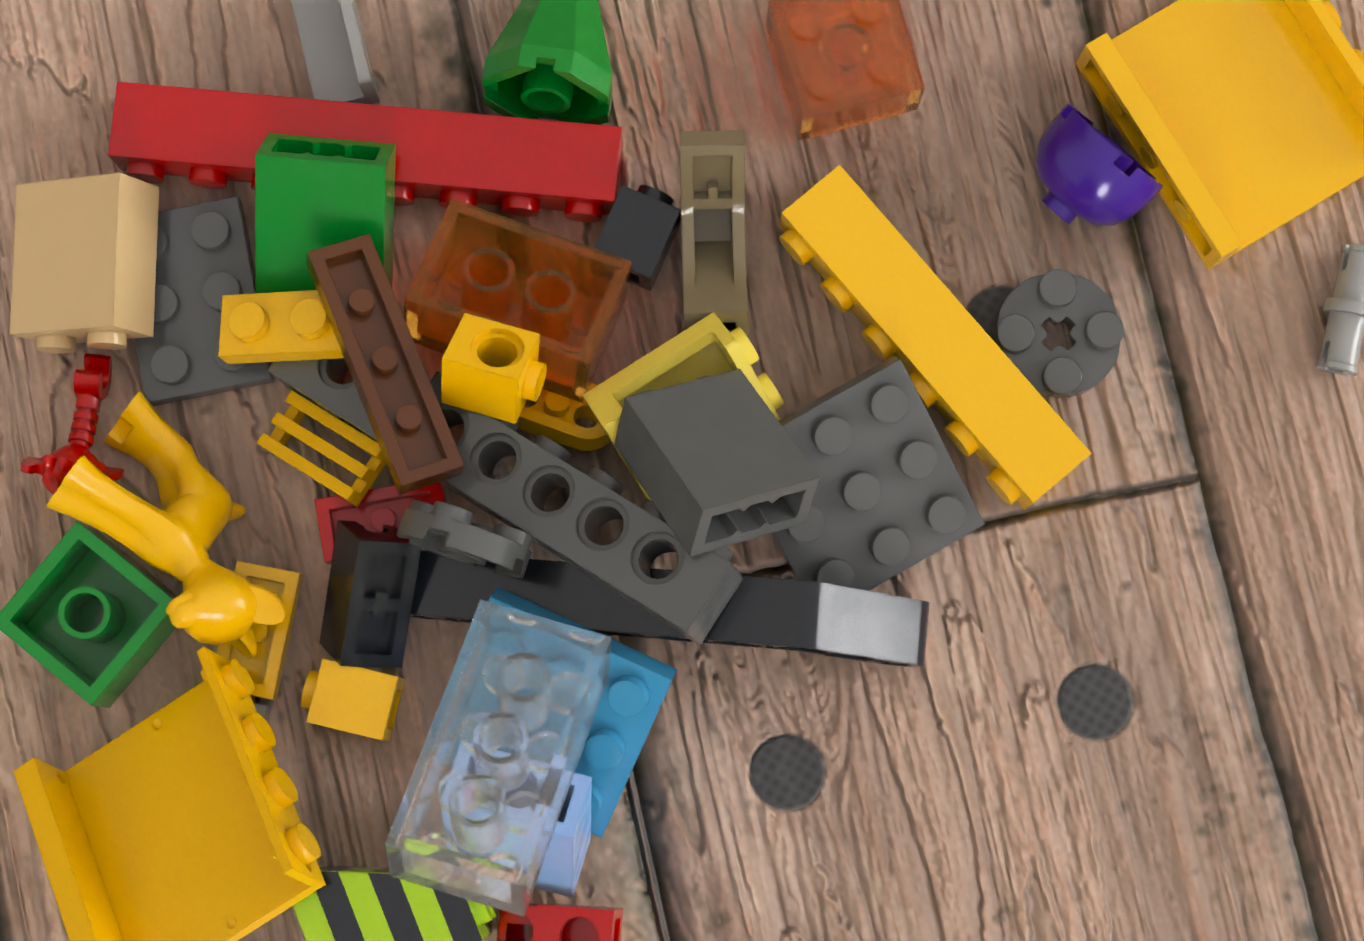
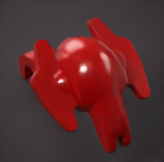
M85 353L84 370L76 369L74 372L73 384L74 393L77 397L75 405L77 411H74V422H72L70 430L72 432H70L68 438L70 445L56 449L50 455H44L42 458L27 457L21 463L20 471L28 474H40L45 488L53 495L60 487L65 476L83 455L110 479L119 480L123 478L124 469L106 467L89 450L90 447H93L94 443L93 436L96 434L97 426L95 425L98 424L99 415L97 413L100 412L101 401L106 398L110 388L112 377L111 356Z

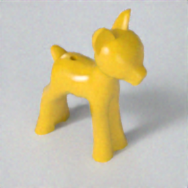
M139 391L123 411L103 443L133 457L150 471L157 481L159 499L163 510L114 482L96 468L84 455L80 457L65 476L60 487L47 503L46 508L71 516L106 533L125 545L150 566L171 574L182 581L183 592L172 599L166 607V614L169 616L171 624L176 628H183L187 634L199 643L217 646L231 643L242 654L252 659L257 653V641L251 627L252 624L271 626L280 624L287 615L285 605L273 591L266 587L252 584L242 575L218 565L210 559L208 554L210 546L225 528L226 524L241 518L245 514L246 508L242 504L232 502L230 494L225 487L198 461L192 445L161 418L143 393Z

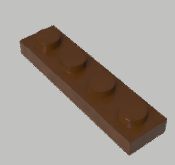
M370 234L309 251L306 264L398 494L401 495L461 475L464 463Z

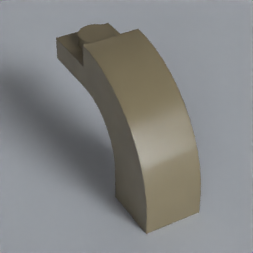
M744 130L679 132L684 330L714 312L729 332L740 327L749 339L745 246Z

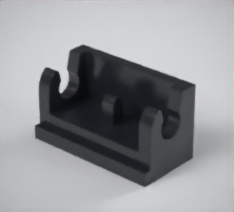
M337 521L319 643L340 666L402 668L421 548L408 543L409 538H399L396 536L398 531L396 527L383 525L382 533H377L364 529L363 525L355 521Z

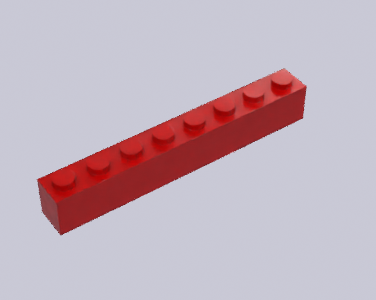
M117 82L108 156L122 171L126 172V175L147 183L164 182L165 175L189 177L188 182L190 184L203 188L223 189L226 188L227 181L251 183V188L255 190V154L268 133L396 144L394 205L398 206L414 204V198L439 200L440 207L455 211L476 210L477 203L502 205L501 211L513 216L534 217L539 215V209L564 211V217L569 220L593 223L601 221L602 215H609L618 195L623 149L622 127Z

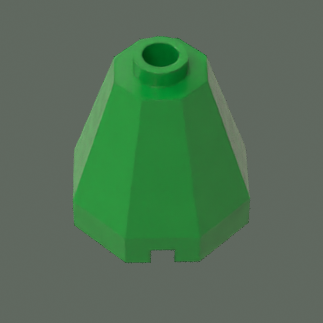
M522 0L486 56L482 75V87L485 88L483 96L484 105L498 114L507 117L546 118L562 122L596 125L607 123L612 103V72L598 0Z

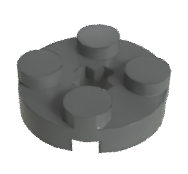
M1060 269L1031 277L1018 285L1000 307L994 327L995 343L1043 398H1049L1050 396L1057 398L1082 395L1095 387L1114 366L1119 355L1120 341L1124 334L1122 320L1117 315L1116 308L1108 295L1092 281ZM1047 321L1055 325L1061 322L1066 323L1071 328L1068 337L1073 342L1072 347L1067 350L1064 346L1058 345L1053 350L1048 349L1043 344L1047 337V332L1042 327L1043 323Z
M413 500L411 508L405 509L396 534L399 538H409L408 543L463 564L475 567V564L485 565L486 561L496 564L494 573L515 578L524 577L532 553L529 550L533 538L532 535L502 524H495L494 528L479 523H471L474 515L472 512L440 501H435L434 505Z

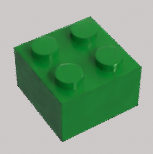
M76 521L0 611V630L91 706L110 708L176 629L166 614V607L177 595L97 529Z

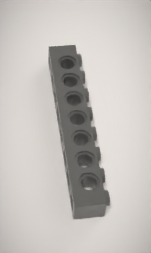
M344 358L282 361L271 364L267 371L288 389L378 443L354 381L343 384L344 376L349 370ZM436 372L430 383L449 429L455 425L464 424L463 435L455 443L464 463L462 474L438 483L507 526L532 535V541L696 644L701 645L744 579L733 564L729 562L734 552L728 547H722L690 557L653 501L645 499L641 507L635 505L621 496L625 486L606 472L592 466L586 475L568 464L572 454L553 440L539 434L533 443L515 432L520 425L518 421L516 424L441 403L442 373ZM512 455L517 457L516 465L509 475L500 479H493V470L502 458ZM568 487L570 493L567 502L556 511L546 512L544 505L548 495L557 488ZM615 519L623 520V531L617 540L607 545L597 544L598 532L605 523ZM667 552L678 553L677 567L669 576L661 579L651 578L650 569L658 556Z

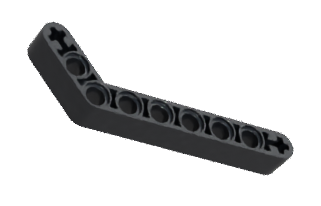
M420 551L411 618L480 624L491 595L497 587H500L600 634L693 642L567 562L529 559L524 577L515 578L494 573L496 564L486 561L485 565L475 564V567L429 551ZM651 568L650 576L654 579H661L669 576L674 570ZM742 576L744 579L702 642L798 651L884 665L924 667L930 603L923 600L822 582Z

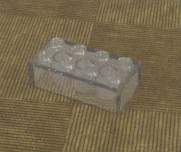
M480 599L385 843L390 876L525 916L610 674V636Z

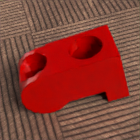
M500 902L497 941H621L623 908L560 903Z

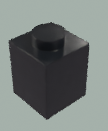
M622 185L593 249V266L651 291L681 223V209L672 206L674 199L668 194L647 185H640L637 191Z

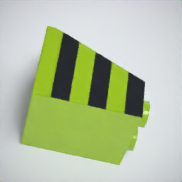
M319 866L326 885L293 905L306 941H481L493 932L489 921L498 917L493 899L484 880L473 883L469 871Z

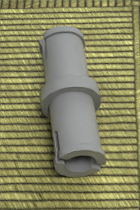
M1350 243V245L1342 244L1340 252L1342 254L1333 296L1326 298L1324 302L1323 312L1328 315L1316 368L1333 374L1356 376L1364 337V245Z

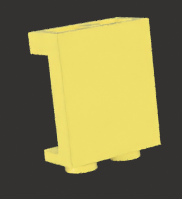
M714 312L582 395L614 447L626 397L637 395L647 390H657L693 381L702 376H713L741 369L778 421L781 419L776 410L785 405L768 375L764 372L756 376L751 365L760 360L744 331L737 327L729 332ZM615 447L616 451L620 455L621 459L625 463L626 467L630 471L631 475L635 479L636 483L638 484L646 498L651 500V498L648 496V494L646 493V491L644 490V488L642 487V485L640 484V482L638 481V479L636 478V476L634 475V473L632 472V470L630 469V467L628 466V464L626 463L618 449Z

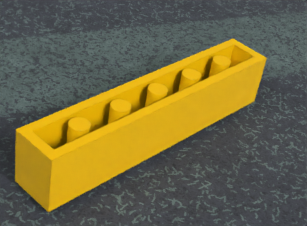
M838 165L781 213L779 228L784 233L779 236V240L785 250L799 265L804 266L807 262H810L824 279L820 284V288L825 296L841 313H845L850 309L866 327L861 332L863 339L883 361L892 356L901 359L925 408L927 409L933 404L949 423L944 427V431L957 449L967 457L975 453L991 471L986 476V480L1005 503L1012 505L1017 501L1026 510L1092 454L841 165Z

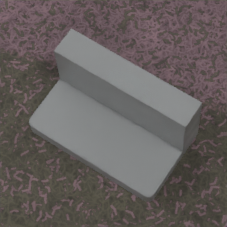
M291 0L314 99L362 104L380 102L356 0Z

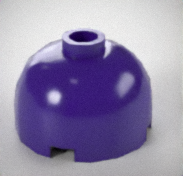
M1067 103L1043 133L1036 151L1037 175L1049 190L1041 200L1068 224L1077 216L1096 226H1113L1132 218L1151 201L1163 186L1110 136L1107 137L1099 129H1094L1092 127L1094 123Z

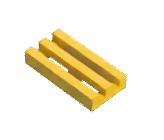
M291 390L285 399V402L290 407L284 415L277 411L271 420V423L276 426L270 436L263 433L257 444L358 507L386 465L379 444ZM306 415L371 455L366 466L300 426L299 423ZM291 436L295 437L356 475L358 478L352 487L287 448L285 444Z

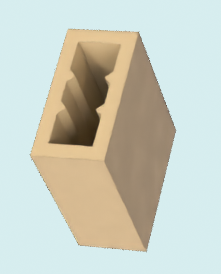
M120 172L17 184L9 335L36 341L37 351L53 354L74 353L75 343L87 342V346L91 348L119 350L127 347V339L153 337L159 187Z

